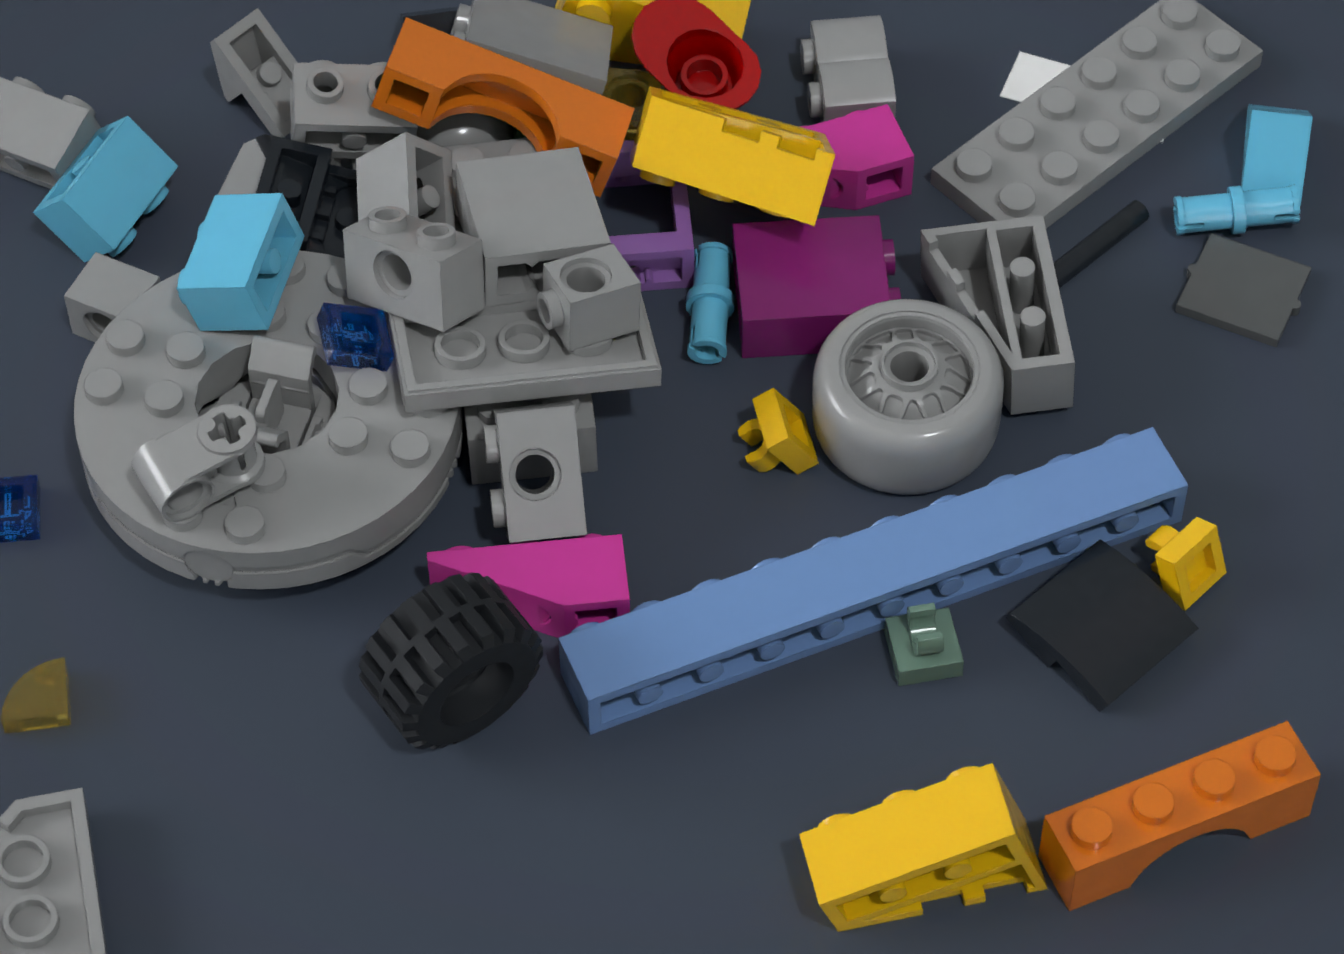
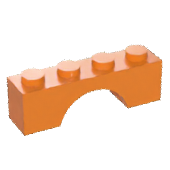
M407 17L391 52L371 106L426 129H430L442 119L452 115L464 113L483 114L500 119L515 127L526 136L537 152L579 147L594 194L598 197H601L619 157L635 109Z
M1285 721L1045 815L1038 857L1068 911H1072L1131 887L1137 877L1157 858L1196 836L1221 829H1238L1245 832L1252 839L1310 816L1321 773L1289 722Z

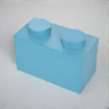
M126 116L96 131L33 213L84 263L89 261L95 252L103 255L108 253L111 257H114L121 253L135 238L137 231L133 228V225L142 214L150 213L165 199L169 192L165 183L178 168V165L129 116Z
M283 193L214 196L207 216L198 228L197 240L185 268L179 274L178 286L176 288L180 300L188 308L200 331L269 329L305 237Z

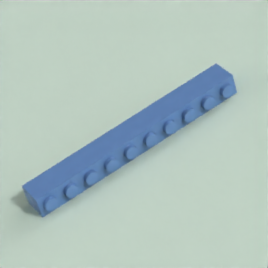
M1153 427L1131 435L1127 433L1118 434L1108 439L1103 445L1075 455H1059L1051 459L1044 466L1018 475L1006 474L1000 476L985 487L959 496H943L923 509L900 517H884L876 521L869 528L841 538L836 536L825 538L817 542L810 549L782 559L769 558L763 560L751 570L722 580H706L689 592L663 601L652 600L644 602L627 614L601 623L589 622L582 624L570 634L558 638L560 673L589 735L882 630L884 629L886 617L907 614V607L934 603L936 609H940L1073 561L1100 539L1112 547L1156 531L1161 525L1170 526L1181 522L1188 483Z

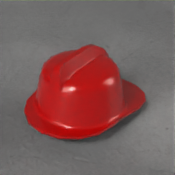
M654 0L645 5L635 18L631 36L635 55L644 68L667 91L738 109L748 103L758 90L762 71L757 55L712 10L699 1Z

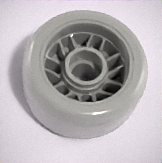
M917 299L887 300L866 306L841 321L828 335L819 350L814 367L812 390V419L818 442L831 462L841 472L868 488L897 495L927 494L948 488L976 470L986 459L995 443L1000 427L1004 392L1001 360L984 331L967 316L950 307Z

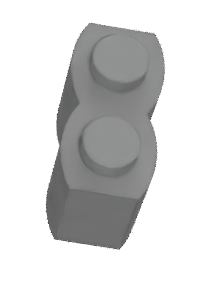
M881 16L810 21V39L800 40L803 75L813 74L814 82L807 83L810 118L820 117L821 122L846 116L853 111L867 110L885 104L889 105L895 117V85Z

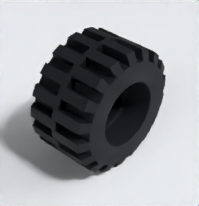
M469 573L463 577L461 574L449 576L439 583L435 582L414 596H411L379 625L380 628L371 636L365 646L367 651L361 656L359 668L362 671L359 677L361 683L409 744L412 743L418 749L428 747L432 750L439 749L451 743H459L479 733L512 707L527 690L528 684L539 670L540 665L538 662L543 657V647L540 644L542 640L493 579L489 576L483 577L480 573Z

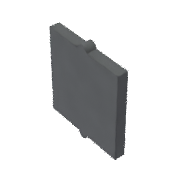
M1211 233L1197 263L1188 266L1186 275L1188 282L1176 304L1175 312L1277 348L1291 316H1297L1300 313L1301 302L1299 298L1308 281L1312 267Z

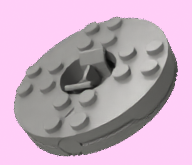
M299 250L268 330L200 331L188 308L180 300L176 289L179 272L151 287L127 305L108 324L86 358L78 379L74 399V425L85 477L90 493L100 513L112 530L144 558L188 579L195 580L201 576L203 583L206 584L210 580H214L216 586H220L224 581H227L229 588L263 590L289 588L334 578L362 567L401 543L423 523L449 486V478L453 477V468L457 467V458L460 457L463 439L462 407L405 413L390 336L388 312L347 298L345 258ZM347 322L367 330L375 338L379 346L378 358L374 363L365 366L347 364L335 358L324 343V333L327 328L335 323ZM348 324L334 326L336 333H341V335L352 338L353 336L358 337V335L363 336L362 329ZM333 327L326 334V342L332 352L330 342L339 343L341 341L340 335L334 334ZM345 328H351L352 335L346 334ZM364 331L365 338L360 337L361 343H364V346L373 347L376 357L377 346L373 338ZM331 332L333 333L334 340L327 339ZM367 336L373 341L374 344H368ZM345 342V343H347V345H348V350H349V354H350V358H351V363H353V361H352V356H351V352H350V348H349V343H348V342ZM354 343V344H355V348H356L357 357H358V362H359V364H360L359 355H358L357 346H356V344H359V343ZM333 344L334 352H335V355H336V350H335V346H334V345H337V344ZM340 345L342 359L346 361L343 346ZM352 347L354 360H355V362H356V358H355V354H354V349H353V347ZM362 347L365 363H368L365 348ZM368 348V349H370L371 355H372V359L374 360L375 357H373L372 349H371V348ZM222 404H237L247 408L253 414L257 423L256 442L261 445L265 456V469L260 478L250 486L238 489L206 506L201 512L191 518L176 522L166 520L132 469V459L137 450L150 439L179 428L202 416L213 407ZM219 424L220 438H225L223 424ZM242 454L238 457L241 470L245 468Z

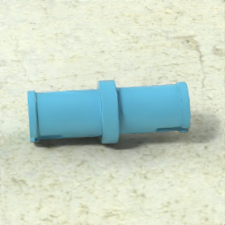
M1295 184L1288 185V187L1243 191L1240 185L1228 186L1227 193L1189 197L1174 196L1173 214L1177 235L1230 229L1231 234H1243L1246 232V227L1282 223L1297 224L1300 222V200Z
M706 242L700 244L699 249L694 250L693 287L686 294V311L691 316L687 355L690 359L701 364H715L721 362L722 357L725 358L727 356V321L733 314L735 307V295L730 290L733 251L723 243Z

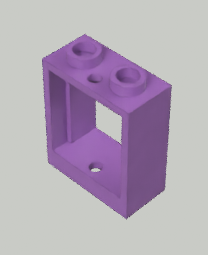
M634 140L623 142L619 157L605 188L655 184L639 177L641 169L631 165L630 153ZM676 181L674 187H669L674 231L609 236L611 244L616 246L628 265L636 266L631 269L641 282V291L693 287L694 242L687 184Z

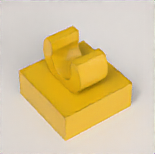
M771 388L752 399L758 419H751L745 422L737 430L739 437L750 446L763 441L756 451L750 452L745 456L746 462L758 472H767L776 467L781 461L798 475L819 464L802 411L775 388Z
M1196 517L1180 532L1171 526L1161 525L1145 540L1147 547L1158 551L1155 554L1156 560L1151 564L1152 571L1160 576L1162 589L1184 611L1227 573L1217 525L1202 518Z

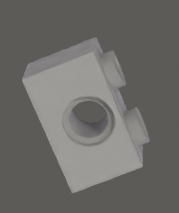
M394 206L373 209L367 217L343 229L347 298L442 332L485 309L482 239L456 231L452 225L447 223H432L408 215L404 209Z
M568 401L494 409L495 424L483 425L487 464L499 463L501 489L490 490L493 528L506 527V537L509 543L587 535L574 404ZM530 455L543 456L551 464L550 479L544 486L538 489H526L516 481L515 473L519 462Z

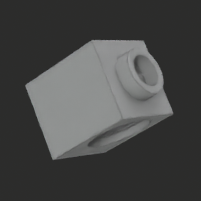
M614 244L543 264V291L537 294L538 312L544 326L549 330L555 329L569 351L639 331L641 282Z
M95 252L64 295L72 333L96 342L108 324L127 305L142 293L161 282L160 277Z

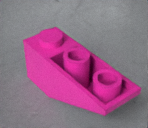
M888 104L867 110L853 111L846 116L810 126H799L824 133L836 154L821 207L858 210L912 194L914 154Z
M590 533L580 535L574 539L541 542L532 540L514 542L509 545L477 548L461 545L448 548L445 551L427 552L430 585L435 582L439 583L449 576L461 574L462 577L469 573H480L483 577L489 576L535 631L556 638L570 634L582 624L589 622L601 623L630 612V597L622 534L602 536Z

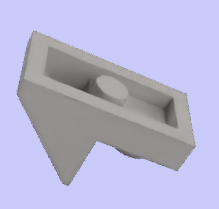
M257 8L212 40L210 45L223 94L227 101L230 102L242 94L271 135L284 138L291 133L290 92L293 64L297 61Z

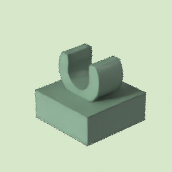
M934 603L907 607V614L885 618L884 634L898 686L963 675L964 660L949 607L936 609Z

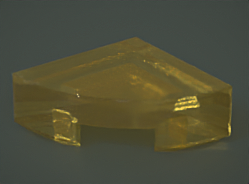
M65 657L53 659L34 667L13 685L5 699L1 714V722L5 734L71 725L68 668Z

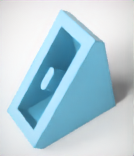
M1248 104L1241 179L1243 191L1288 187V185L1295 184L1298 189L1301 205L1313 118L1307 110Z

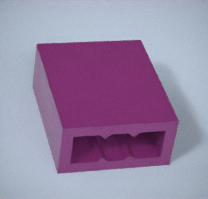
M879 215L819 218L816 220L815 226L797 220L733 224L732 264L742 358L818 354L828 335L841 321L852 313L878 302L901 299L900 288H889L887 276H895V248L893 239H882Z

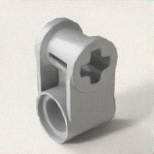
M222 404L211 408L202 416L179 428L156 436L144 443L132 459V469L164 518L176 522L191 518L201 512L206 506L238 489L253 484L260 478L265 469V456L261 445L256 442L258 427L253 414L247 408L237 404ZM219 424H223L225 438H220ZM243 454L245 468L241 470L238 457Z

